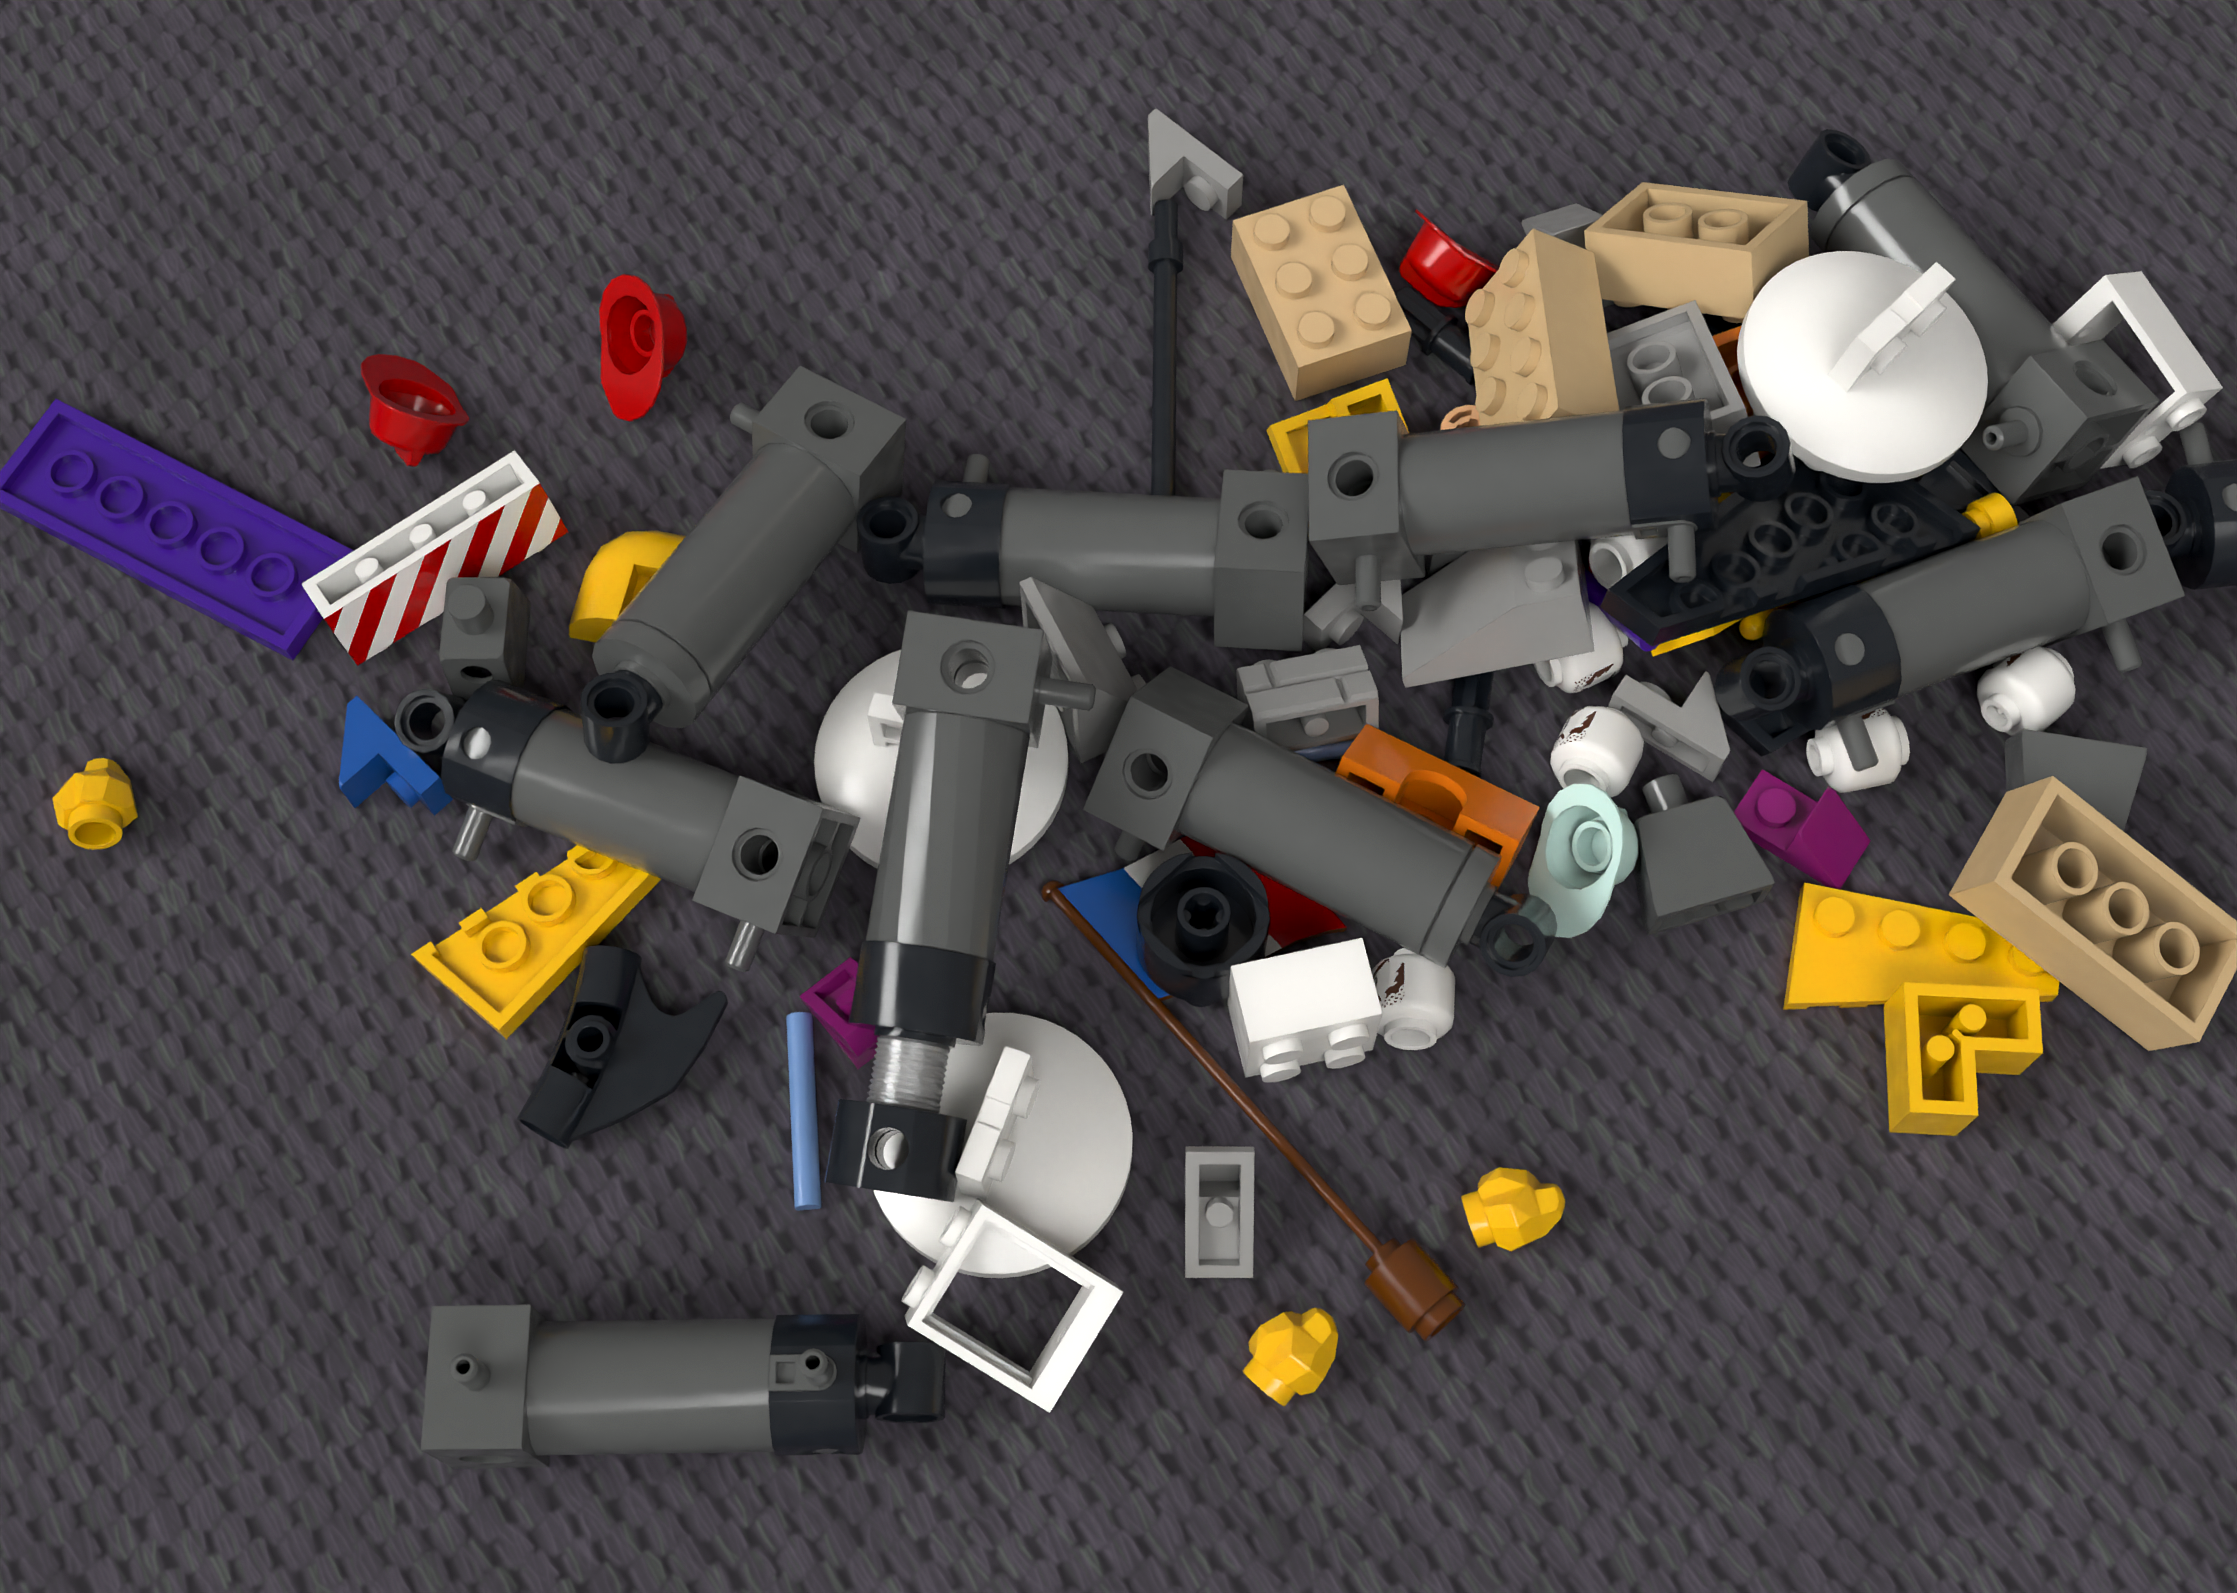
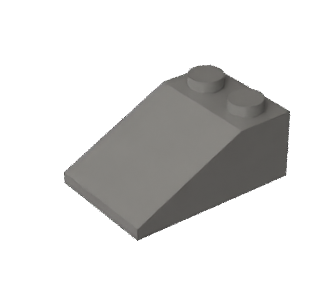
M1696 300L1607 333L1619 410H1624L1626 406L1706 398L1709 403L1712 427L1717 433L1728 432L1731 426L1739 420L1748 417L1746 408ZM1754 452L1746 457L1742 464L1748 467L1761 465L1758 452Z
M1578 540L1468 551L1402 595L1403 624L1400 635L1402 679L1405 688L1595 651L1585 567Z
M1029 577L1019 582L1023 626L1044 630L1053 657L1050 678L1093 684L1096 688L1094 706L1089 711L1056 706L1065 734L1080 763H1083L1108 751L1130 696L1146 685L1140 674L1132 677L1129 675L1121 660L1126 657V650L1117 629L1112 623L1103 626L1091 605L1033 577Z

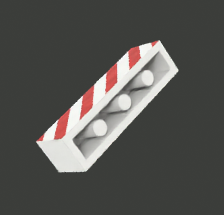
M514 450L306 580L301 585L323 619L358 666L377 653L384 651L391 644L429 620L439 616L444 611L448 579L453 577L497 578L533 554L543 550L549 544L568 533V530L540 482Z

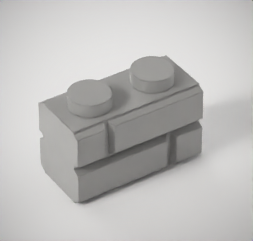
M1360 645L1341 649L1325 648L1314 654L1278 661L1262 660L1254 665L1236 669L1237 698L1239 701L1249 705L1242 722L1243 726L1292 751L1354 740L1366 723L1379 729L1378 690L1370 670L1368 671V664Z

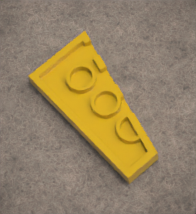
M576 845L567 851V860L544 875L539 876L535 872L515 885L518 892L486 913L480 908L459 922L460 930L436 946L430 941L411 955L507 1040L582 962L584 949L588 946L598 945L653 889L661 878Z
M1804 883L1800 889L1783 1010L1807 1009L1814 1006L1854 1008L1885 1004L1903 982L2039 988L2040 1002H2052L2058 996L2059 981L1975 916L1810 883Z

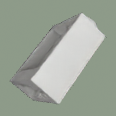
M2142 271L2103 276L2052 324L2071 346L2101 340L2125 318L2175 390L2172 395L2142 420L2100 469L2126 464L2129 468H2136L2150 461L2163 448L2159 442L2172 431L2184 429L2200 419L2207 411L2204 404L2223 388Z
M977 1198L970 1211L959 1206L948 1221L939 1238V1242L947 1246L934 1269L931 1270L923 1265L909 1284L902 1298V1302L910 1306L905 1314L907 1325L1050 1413L1123 1294V1291L1113 1281ZM985 1226L1082 1285L1030 1372L933 1313Z

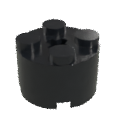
M1192 852L1174 856L1163 862L1150 874L1144 883L1137 909L1136 948L1145 973L1161 990L1176 998L1185 1000L1192 1006H1210L1216 1001L1228 998L1231 966L1264 959L1270 925L1266 889L1258 876L1247 865L1229 855L1215 853V857L1193 856ZM1208 926L1213 927L1212 929H1209V930L1206 929Z

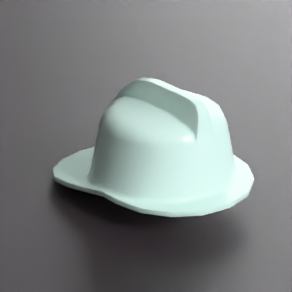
M1572 784L1560 790L1548 804L1542 822L1540 838L1529 871L1528 887L1530 895L1537 896L1549 904L1556 916L1557 931L1555 937L1572 938L1587 932L1602 917L1611 898L1614 885L1623 882L1631 873L1639 855V839L1635 826L1628 818L1627 811L1617 807L1607 792L1593 784Z

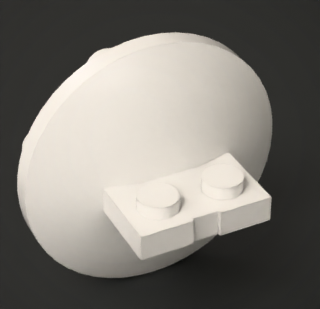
M1835 251L1812 255L1782 269L1761 289L1749 307L1739 333L1737 346L1739 375L1754 415L1768 416L1780 422L1787 430L1793 455L1801 459L1806 466L1840 478L1867 483L1898 482L1918 477L1942 465L1955 454L1977 426L1983 413L1988 388L1987 366L1980 340L1966 314L1946 293L1956 279L1937 262L1922 274L1893 259L1857 251Z
M901 650L892 652L868 665L842 688L824 716L815 746V779L821 803L861 818L850 849L862 860L877 869L903 720L892 705ZM978 673L969 676L963 682L962 687L974 688L981 685L986 679L987 674ZM1045 704L1039 747H1028L1009 864L1023 856L1044 835L1053 822L1065 794L1069 764L1067 738L1056 706Z
M987 1013L983 1045L955 1044V1047L950 1048V1053L947 1054L949 1059L946 1060L948 1065L945 1066L947 1071L944 1072L946 1077L943 1079L945 1083L942 1085L944 1089L941 1091L943 1096L940 1097L942 1102L939 1103L941 1108L938 1114L967 1119L962 1155L955 1171L957 1185L954 1202L878 1190L873 1191L885 1217L895 1231L917 1252L936 1264L947 1246L939 1242V1238L948 1221L959 1206L970 1211L977 1198L1073 1256L1093 1240L1108 1223L1125 1191L1130 1175L1133 1146L1131 1118L1126 1099L1113 1072L1104 1060L1077 1035L1052 1022L1029 1015ZM902 1133L891 1136L884 1147V1159L891 1169L901 1166L909 1153V1143ZM985 1226L958 1272L984 1278H1010L1037 1273L1051 1266Z

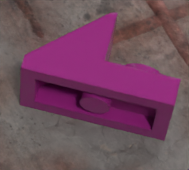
M1763 769L1734 811L1751 841L1830 888L1841 889L1871 841L1834 789L1828 786L1819 801L1816 802Z
M850 957L799 997L856 1068L860 1069L877 1054L875 1049L878 1047L876 1043L879 1036L874 1035V1030L848 1024L858 963Z

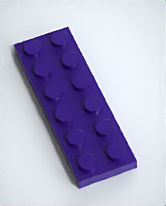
M58 399L53 401L0 471V509L292 661L323 619L301 584L354 551Z

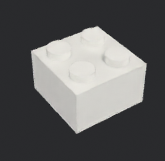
M1363 938L1232 965L1230 969L1227 1005L1245 1078L1261 1074L1263 1082L1283 1081L1298 1075L1301 1072V1065L1324 1060L1327 1068H1343L1361 1062L1365 1059L1364 1052L1373 1050L1383 1013Z

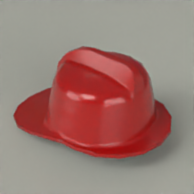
M1416 209L1415 212L1424 220V223L1408 252L1400 262L1399 272L1401 277L1425 298L1439 306L1452 308L1466 306L1473 293L1478 289L1484 288L1499 270V266L1456 243Z
M622 274L612 279L605 288L599 307L601 384L613 414L618 419L634 421L644 417L654 406L661 390L662 378L667 377L683 357L687 345V327L684 315L673 296L653 293L650 286L638 276Z
M387 354L367 356L361 363V375L370 393L369 425L371 432L382 442L394 447L396 453L407 466L416 467L424 455L438 454L443 451L451 440L457 426H464L469 422V417L463 410L453 388L424 365L411 359Z

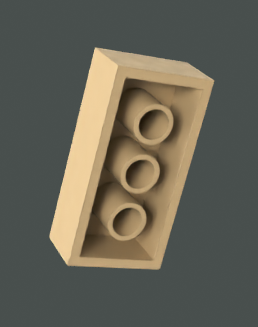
M1533 228L1516 249L1513 248L1507 252L1500 264L1499 270L1483 289H1478L1473 293L1466 307L1465 320L1468 323L1471 345L1470 363L1474 370L1477 395L1475 406L1479 412L1480 426L1619 411L1594 252Z
M2054 776L2006 792L1949 893L1950 897L2148 1051L2200 1042L2237 970V921Z

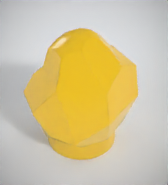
M96 758L88 761L85 770L74 773L52 798L58 825L68 830V837L72 843L85 849L98 850L114 846L121 840L123 828L138 817L131 780L116 762L106 758Z
M1496 1168L1481 1177L1477 1191L1461 1196L1468 1223L1478 1248L1496 1242L1498 1247L1508 1251H1515L1545 1236L1561 1219L1565 1207L1563 1192L1557 1184L1540 1183L1532 1173L1523 1169Z
M1312 1308L1303 1314L1292 1311L1283 1312L1260 1325L1248 1341L1249 1351L1253 1358L1242 1370L1243 1373L1268 1396L1284 1407L1296 1393L1305 1395L1315 1392L1324 1380L1336 1355L1339 1335L1333 1317L1321 1308Z

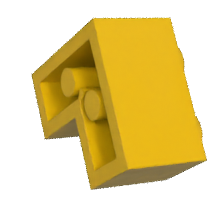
M1903 982L1884 1004L1889 1132L1957 1136L1978 1117L1976 1073L2020 1075L2043 1054L2039 988Z

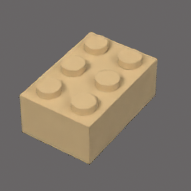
M1642 182L1584 230L1586 250L1594 252L1601 299L1612 300L1614 304L1620 307L1647 305L1667 308V310L1696 300L1701 313L1722 316L1725 321L1731 323H1743L1749 307L1761 289L1773 276L1792 263L1809 257L1807 201Z
M1344 185L1233 220L1232 261L1295 401L1406 365L1412 330Z

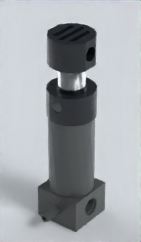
M908 611L892 700V705L903 720L866 941H863L861 944L854 996L848 1021L850 1025L874 1030V1035L879 1036L876 1043L878 1047L875 1049L877 1054L874 1055L876 1060L873 1061L875 1066L872 1067L874 1072L871 1073L873 1078L870 1079L872 1084L869 1086L871 1090L867 1092L870 1095L866 1100L867 1102L838 1099L824 1182L954 1202L957 1185L955 1171L962 1155L967 1119L938 1114L941 1108L939 1103L942 1102L940 1097L943 1096L941 1091L944 1089L942 1085L945 1083L943 1079L946 1077L944 1072L947 1071L945 1067L948 1065L946 1060L949 1059L947 1054L950 1053V1048L955 1047V1044L983 1045L986 1013L991 998L996 963L993 962L1028 747H1039L1045 704L1089 711L1093 708L1096 688L1093 684L1050 678L1053 657L1044 630ZM978 673L987 674L986 679L981 685L974 688L962 687L963 682L969 676ZM902 1133L909 1143V1153L901 1166L891 1169L884 1159V1147L891 1136Z

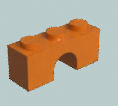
M1367 723L1343 754L1336 773L1475 842V846L1479 844L1501 855V862L1491 884L1498 887L1497 890L1513 865L1540 808Z

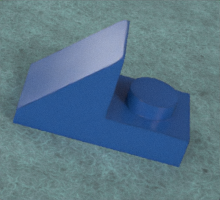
M358 696L354 697L347 704L339 775L341 791L352 806L356 808L386 782L408 807L412 808L420 801L435 816L453 800L452 797L445 793L441 778L414 751L403 745L397 734Z

